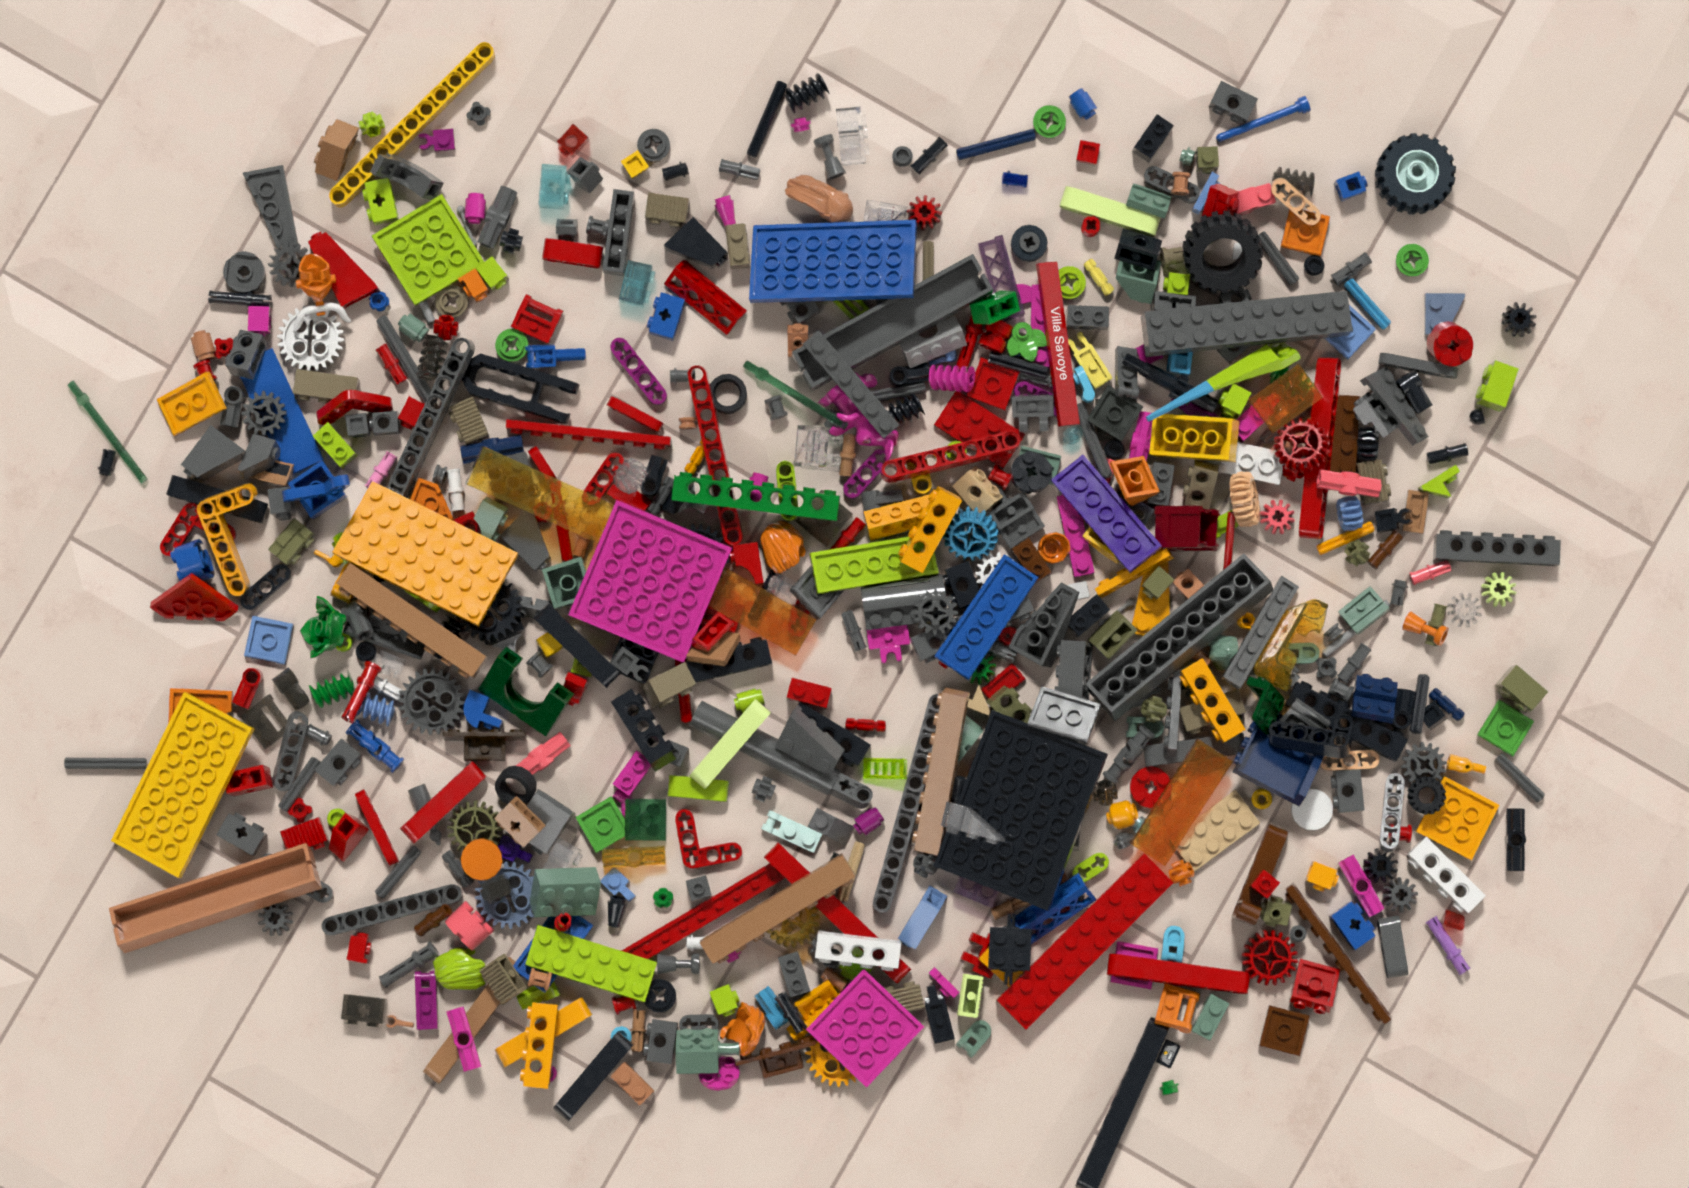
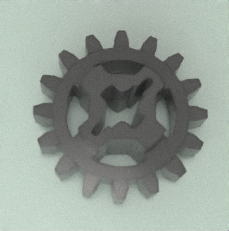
M288 242V247L281 243L280 250L274 248L275 256H269L273 260V262L268 263V266L273 268L269 273L276 275L274 280L276 282L281 280V285L285 286L288 282L289 286L293 287L294 282L299 280V274L297 276L296 274L299 272L301 259L296 258L295 252H298L303 258V256L307 255L308 249L305 247L301 249L299 243L295 247L292 242ZM291 260H292V261L295 263V265H291V269H290V268L287 266V264H290V262H291ZM278 269L285 270L286 277L282 276Z
M262 391L261 396L255 392V398L251 399L248 397L247 399L250 403L248 405L243 404L246 411L241 412V415L247 417L243 420V423L250 424L247 428L250 431L255 428L254 434L256 435L260 431H262L263 436L267 435V431L274 435V429L281 430L279 424L286 423L282 416L287 415L286 411H282L286 405L284 403L279 404L281 398L278 396L274 399V393L272 392L269 396H267L265 391ZM264 400L263 404L255 406L257 402ZM273 403L277 407L278 415L272 410ZM266 410L272 417L264 416L262 419V416L257 411ZM251 413L255 414L256 416L255 424L252 421ZM274 422L272 425L265 427L266 423Z
M934 589L933 594H930L927 590L926 597L919 595L920 603L914 602L918 609L912 610L914 614H918L914 618L915 622L920 621L918 627L921 629L925 626V633L933 630L934 635L937 634V630H940L942 634L945 633V627L951 629L952 627L949 623L956 622L957 620L953 615L958 614L957 610H953L957 606L956 602L950 603L952 596L950 595L946 598L945 591L938 594L937 589ZM931 599V603L927 607H923ZM939 599L943 600L949 608L942 607ZM934 607L941 611V613H937V617H933V614L929 613L934 610ZM922 616L928 617L931 620V625L926 623ZM943 617H948L944 623L939 625V621Z
M1420 742L1419 748L1413 744V751L1409 749L1405 751L1408 756L1402 757V760L1406 761V763L1401 765V768H1406L1403 776H1410L1409 783L1419 778L1422 773H1427L1434 779H1442L1439 774L1446 772L1442 765L1447 764V762L1441 760L1444 753H1437L1439 747L1432 749V743L1425 747L1424 742ZM1419 751L1429 752L1426 756L1417 754ZM1435 758L1437 761V769L1434 768L1433 760ZM1425 760H1426V761H1427L1426 766L1428 767V769H1427V768L1421 769V768H1420V766H1421L1420 761H1425ZM1411 761L1414 762V770H1413V771L1411 770V767H1410V762H1411Z

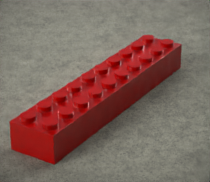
M1143 853L1030 965V972L1024 971L1014 981L1013 985L1008 987L996 1001L1027 1030L1174 882Z

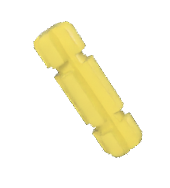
M1091 258L1084 263V267L1087 271H1090V276L1098 287L1102 288L1103 294L1108 296L1114 291L1111 283H1108L1106 276L1099 267H1096L1097 264Z

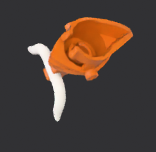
M317 254L303 256L299 265V280L295 281L296 288H301L311 297L314 305L307 306L299 312L293 331H297L302 326L303 320L307 315L316 313L317 316L325 315V311L330 310L337 312L345 322H351L342 306L336 303L323 302V299L331 289L332 283H336L335 274H330V267L327 261Z

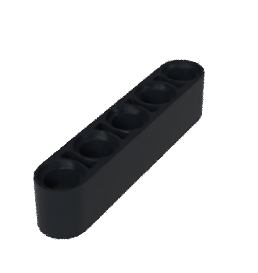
M172 475L166 495L199 505L204 499L226 490ZM227 496L223 497L224 504L231 506V499ZM255 499L248 505L226 513L263 524L268 503ZM204 504V507L212 509L210 504Z
M548 603L534 617L549 634L606 688L621 674Z
M617 1031L555 1104L553 1109L569 1122L634 1044Z

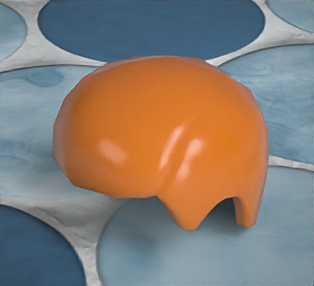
M1057 532L1045 534L1037 546L1038 552L1044 561L1051 564L1063 561L1071 550L1070 542L1066 536Z

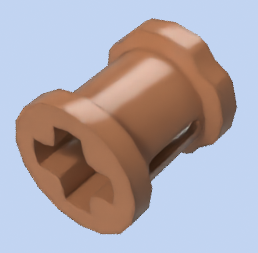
M1173 172L1174 185L1171 194L1189 195L1188 178H1190V173Z
M532 968L527 986H539L548 991L552 972L547 974L535 971V968Z

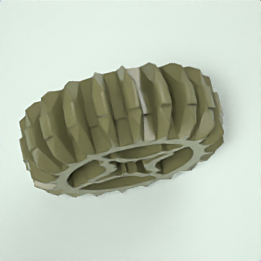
M474 800V807H471L470 802L467 801L466 809L462 805L458 806L461 811L460 813L453 810L452 813L457 817L456 819H448L454 825L447 826V829L453 830L454 833L448 834V837L456 838L451 844L456 845L459 843L458 851L467 846V843L461 839L459 831L468 832L471 835L472 841L479 839L480 834L483 832H491L488 840L493 841L498 846L494 839L495 837L498 839L502 838L501 835L497 834V831H503V829L497 827L498 823L494 819L499 812L490 813L494 808L492 805L486 810V802L483 801L481 807H478V801ZM479 811L489 817L492 826L481 824ZM472 812L470 823L459 825L462 817ZM476 818L477 826L486 829H480L476 834H472L473 831L465 829V827L474 826Z

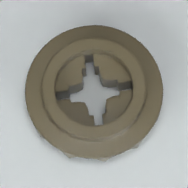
M450 285L437 293L435 299L436 308L442 315H450L453 318L458 317L468 307V296L461 287ZM447 294L451 298H457L455 302L458 308H455L452 305L445 307L449 302L446 296Z

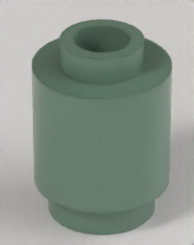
M411 313L408 316L404 314L398 322L400 326L398 330L419 343L423 341L429 332L426 324Z

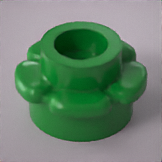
M659 888L653 894L654 904L659 908L669 907L673 900L672 892L668 891L667 888Z
M1174 1080L1162 1082V1087L1159 1090H1161L1162 1096L1179 1092L1177 1087L1179 1084H1174Z

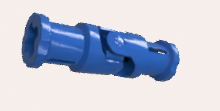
M356 719L345 733L353 736L361 747L366 748L368 753L379 762L382 761L391 769L390 771L394 773L405 759L403 757L399 758L391 751L389 745L380 738H377L371 730L365 729L359 724L360 721ZM382 747L380 754H376L375 752Z

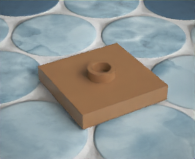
M726 632L709 652L691 646L686 655L687 661L726 666L741 639L740 633Z

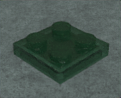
M625 799V840L666 841V799Z

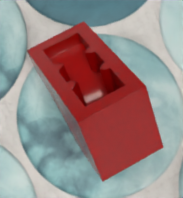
M753 542L733 546V551L730 552L731 563H736V568L742 567L746 569L754 578L756 585L764 584L758 543Z
M570 672L567 673L563 685L574 693L568 705L574 706L575 703L580 705L589 682Z

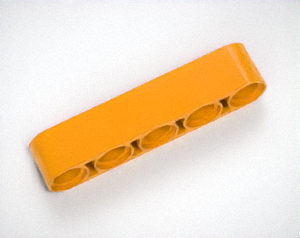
M583 997L558 1011L555 1037L593 1015ZM544 1019L535 1026L538 1030H544L547 1027V1022ZM525 1031L495 1049L504 1067L522 1058L523 1048L528 1046V1040L525 1039ZM536 1039L533 1042V1048L537 1049L544 1042L541 1039Z

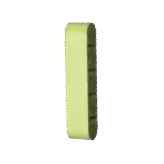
M1069 186L1065 187L1059 207L1087 217L1095 216L1100 221L1155 237L1161 217L1126 206L1124 203Z
M755 699L689 776L706 789L771 712Z

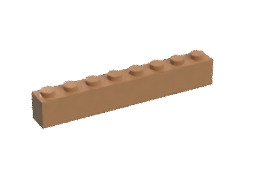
M350 563L336 582L340 586V592L348 597L351 594L358 598L355 601L365 609L367 606L374 609L372 614L382 621L384 618L390 620V626L398 632L401 629L408 633L406 637L417 644L420 641L425 644L423 649L433 656L435 653L441 655V661L449 667L454 664L460 668L458 673L468 679L471 676L475 679L488 660V657L353 564Z
M945 688L938 695L937 705L940 706L939 713H935L933 720L936 730L935 733L931 734L930 745H933L932 752L928 753L926 765H929V769L923 777V784L926 785L925 792H921L919 799L922 809L921 812L918 811L916 817V824H919L918 831H914L912 843H915V851L938 855L942 845L970 696L969 692Z
M842 853L700 940V945L712 964L715 962L721 964L729 959L728 954L733 951L736 953L741 952L747 947L746 943L751 940L757 942L765 936L764 932L769 929L775 931L783 925L782 921L787 918L793 920L800 915V910L805 907L808 910L818 904V899L823 896L827 899L836 893V888L841 885L845 888L853 883V878L856 877L855 873Z

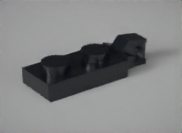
M935 984L926 986L929 997L924 998V1004L934 1043L937 1044L955 1039L943 994L937 995Z

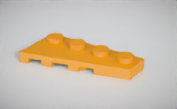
M1166 562L1160 567L1169 574V563ZM1156 569L1142 576L1132 625L1137 629L1134 633L1136 635L1144 636L1170 614L1169 587L1157 600L1154 597L1150 599L1142 592L1144 590L1141 587L1142 584Z

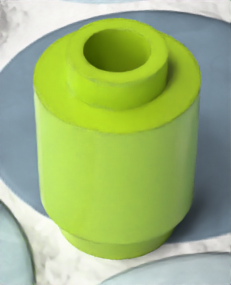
M754 688L737 693V698L734 699L736 710H741L742 714L755 699L762 705H765L761 689L756 690Z

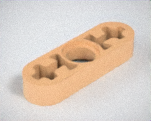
M1277 178L1272 182L1271 190L1273 195L1308 225H1315L1319 222L1321 217L1319 209L1284 178ZM1277 184H1285L1284 189L1288 193L1290 192V190L1293 191L1287 196L1286 200L1284 199V197H1286V194L1284 192H1276ZM1294 196H1299L1302 199V203L1298 207H1293L1290 204V199ZM1306 203L1308 204V206H1306V209L1309 212L1316 211L1315 219H1307V213L1304 210H1302Z
M1373 750L1349 751V754L1355 759V763L1352 766H1346L1342 758L1339 759L1341 767H1337L1338 763H1332L1330 767H1327V764H1323V760L1320 767L1325 771L1372 769L1379 764L1380 758L1378 753ZM1368 753L1371 754V757H1375V761L1371 765L1368 762H1360L1362 766H1358L1359 758L1357 754H1361L1360 758L1368 757Z

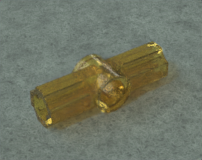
M630 846L628 848L602 849L603 868L628 866L636 868L645 865L665 864L666 860L665 846ZM637 852L639 854L638 860L630 861L628 859L629 854Z

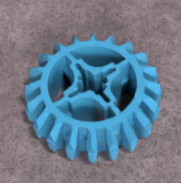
M968 506L965 512L960 508L958 509V514L955 513L943 535V539H945V546H950V553L956 551V558L963 555L964 561L967 557H970L973 562L975 556L981 560L983 554L988 556L990 550H994V543L998 541L996 521H992L991 515L985 517V510L979 513L976 507L974 511H970ZM976 524L982 526L986 532H984L983 529L978 528ZM971 528H973V535H971L970 539L968 540V533H970Z

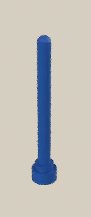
M1306 96L1297 98V101L1291 106L1218 134L1216 140L1222 142L1295 112L1307 113L1311 111Z

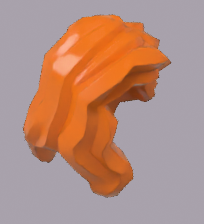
M779 520L768 525L764 532H762L760 543L769 568L776 574L783 573L787 569L799 564L800 556H805L804 538L792 524Z
M741 1002L737 1010L736 1019H732L728 1022L727 1026L721 1029L720 1038L722 1040L724 1038L731 1039L736 1043L739 1042L740 1055H749L759 1043L765 1026L764 1013L758 1007L755 1008Z

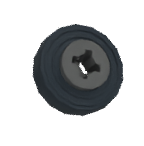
M1021 226L1012 235V251L1022 261H1036L1047 250V236L1037 226Z

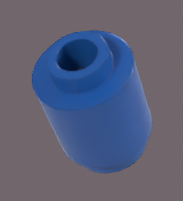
M1083 88L1069 96L1070 104L1080 119L1085 118V120H1088L1096 114L1097 106L1088 92H1084Z

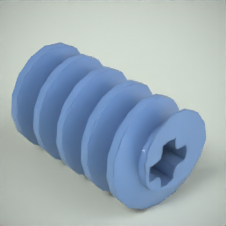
M368 692L356 716L363 712V718L366 719L371 714V721H375L378 717L379 724L386 720V726L389 727L395 712L394 701L392 700L386 705V698L378 702V695L370 699V692Z

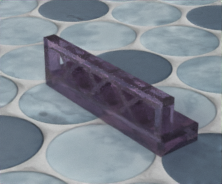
M1003 235L978 243L993 293L996 292L999 282L1007 286L1008 291H1016L1020 311L1001 319V321L1005 322L1023 317L1025 311ZM995 244L997 253L994 258H991L985 254L984 247ZM993 263L1002 267L1003 272L999 278L990 272Z

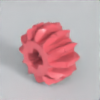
M1271 500V507L1267 504L1263 506L1267 512L1261 511L1260 515L1266 518L1260 520V523H1268L1264 528L1265 531L1272 527V534L1276 533L1277 528L1279 533L1283 534L1284 528L1287 530L1291 529L1287 522H1295V519L1289 517L1295 512L1294 510L1287 512V509L1290 507L1289 503L1282 507L1283 500H1279L1278 506H1276L1274 500ZM1275 512H1278V515H1282L1279 522H1276L1277 519L1274 521L1272 518Z

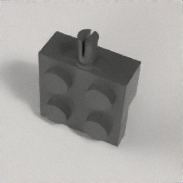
M999 489L1003 498L999 500V506L989 512L988 515L992 516V521H996V528L1011 549L1044 528L1045 525L1024 492H1020L1016 496L1007 499L1002 489Z

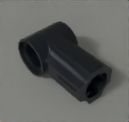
M922 363L912 368L909 366L894 367L889 374L888 380L895 387L929 381L928 363ZM901 372L904 380L896 381L893 378V373Z
M1415 370L1396 380L1397 385L1409 400L1416 414L1433 405L1424 391L1423 383Z
M651 455L640 484L641 491L645 496L653 497L657 494L668 460ZM647 482H653L656 487L654 491L647 492L644 489V485Z
M1397 689L1394 720L1391 723L1392 728L1403 731L1410 725L1415 691ZM1397 716H1403L1406 719L1404 726L1396 723Z

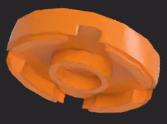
M485 838L475 839L468 843L461 855V865L465 873L477 880H488L495 876L500 870L503 861L500 848L493 841Z

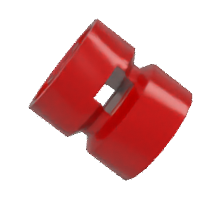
M999 320L985 326L986 333H982L978 345L989 351L1003 354L1007 344L1005 339L1010 337L1013 326Z

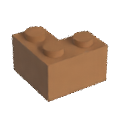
M338 119L335 120L332 126L329 125L325 136H321L318 142L320 151L317 152L314 159L316 164L314 172L338 181L344 172L348 154L356 143L359 128Z

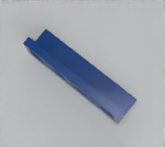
M1077 873L1058 887L1050 911L1031 905L1016 915L1015 926L1021 929L1036 930L1031 936V944H1033L1097 899L1086 886L1083 878ZM1084 893L1089 896L1083 901H1077L1078 897ZM1070 906L1067 912L1060 913L1062 908ZM1053 918L1049 924H1043L1046 919Z

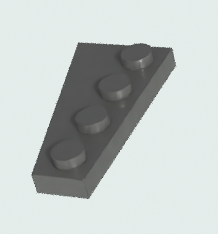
M1387 366L1360 380L1363 386L1368 385L1373 391L1371 393L1372 397L1376 401L1379 399L1385 406L1384 412L1388 417L1390 416L1397 421V428L1412 446L1429 437Z

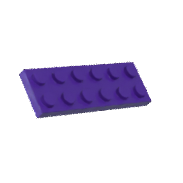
M1081 455L1051 479L1053 485L1129 573L1162 548L1158 540L1084 455Z

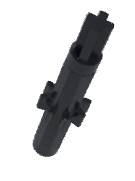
M1129 353L1125 355L1122 364L1139 372V375L1170 391L1168 396L1172 399H1176L1194 388V386L1187 383L1188 377L1180 374L1177 378L1147 361L1144 362ZM1209 394L1189 401L1209 413H1212L1218 404V400Z

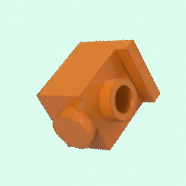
M476 268L458 278L461 285L466 284L463 286V289L467 296H473L476 303L487 297L486 294L489 291Z

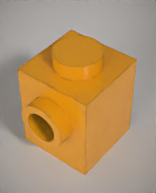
M1312 861L1305 881L1313 884L1312 888L1324 892L1325 889L1330 890L1331 887L1336 886L1339 875H1336V869Z

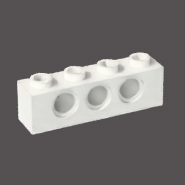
M1423 837L1407 854L1410 858L1408 862L1415 869L1419 867L1424 872L1423 877L1431 884L1434 882L1439 887L1438 892L1444 898L1449 897L1454 902L1452 905L1458 912L1469 913L1486 896L1427 837ZM1427 856H1431L1435 860L1432 868H1428L1425 865ZM1442 871L1449 873L1450 878L1446 883L1440 880L1439 876ZM1458 885L1464 888V895L1462 897H1457L1454 893Z
M818 931L815 958H818L819 962L831 963V960L840 961L839 964L845 966H852V963H858L863 968H873L874 965L881 966V970L893 971L899 965L901 941ZM834 944H840L843 947V951L840 954H834L831 951V947ZM854 947H861L864 953L859 957L852 954ZM874 950H883L885 953L884 957L875 959L872 955Z

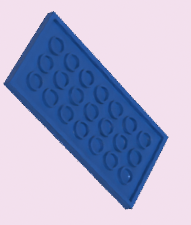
M916 220L753 225L749 301L750 303L914 298Z

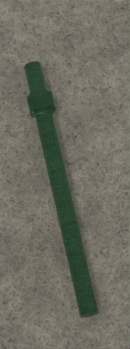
M748 360L744 363L743 367L755 374L757 379L762 382H768L843 430L847 428L848 422L841 421L832 412L770 375L769 371L765 368H759Z
M75 381L70 382L67 386L76 396L75 400L78 404L85 408L142 484L147 481L148 478L90 403V398L86 392L83 393Z

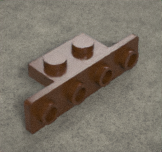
M807 1036L798 1039L799 1043L791 1044L790 1041L779 1044V1048L773 1050L771 1047L760 1049L758 1054L739 1055L740 1058L735 1061V1064L739 1066L759 1061L764 1079L804 1068L799 1049L813 1046L818 1041Z

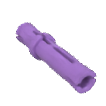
M1437 915L1425 922L1445 951L1447 960L1452 962L1458 974L1461 975L1471 969L1461 955V949H1457L1437 918Z

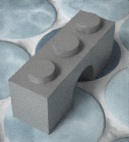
M955 316L937 323L938 332L930 338H922L917 334L900 343L902 353L910 368L967 345L963 330Z

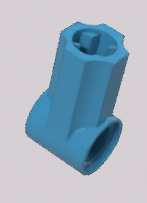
M769 986L754 996L766 1012V1017L775 1030L789 1022L788 1019L783 1017L784 1013L774 999L776 995Z

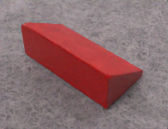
M620 478L615 481L606 493L615 501L619 500L643 511H646L652 503L649 498Z
M718 611L692 638V646L709 652L734 625V622Z

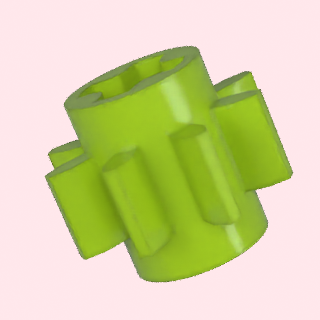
M373 111L363 114L362 121H358L362 135L367 134L370 138L381 135V129L385 128L381 114L376 115Z

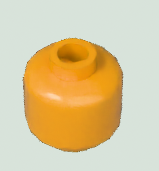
M1128 800L1112 803L1109 807V812L1106 813L1107 821L1118 830L1133 826L1138 819V811L1135 804H1131Z

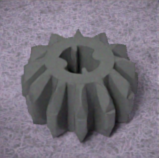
M1397 877V885L1393 880H1389L1392 888L1384 886V890L1389 891V894L1382 895L1383 898L1389 897L1390 899L1385 902V905L1388 906L1393 903L1391 910L1395 911L1398 906L1400 913L1404 912V906L1407 910H1411L1409 902L1417 903L1415 899H1412V896H1417L1418 892H1411L1416 885L1412 884L1408 887L1409 879H1405L1402 884L1401 877ZM1399 889H1402L1401 892L1405 893V897H1402L1401 901H1399V897L1396 898L1395 896Z
M280 902L276 904V907L271 905L269 906L270 909L267 907L262 908L266 913H258L259 917H264V920L259 921L258 924H266L262 929L263 932L271 928L270 936H274L275 930H277V934L280 936L282 935L281 928L285 931L290 930L285 925L286 923L293 924V920L287 919L288 916L293 915V912L285 913L289 908L288 905H284L281 908L282 903ZM275 912L276 915H280V919H278V924H275V922L271 921V918L274 917L273 913Z

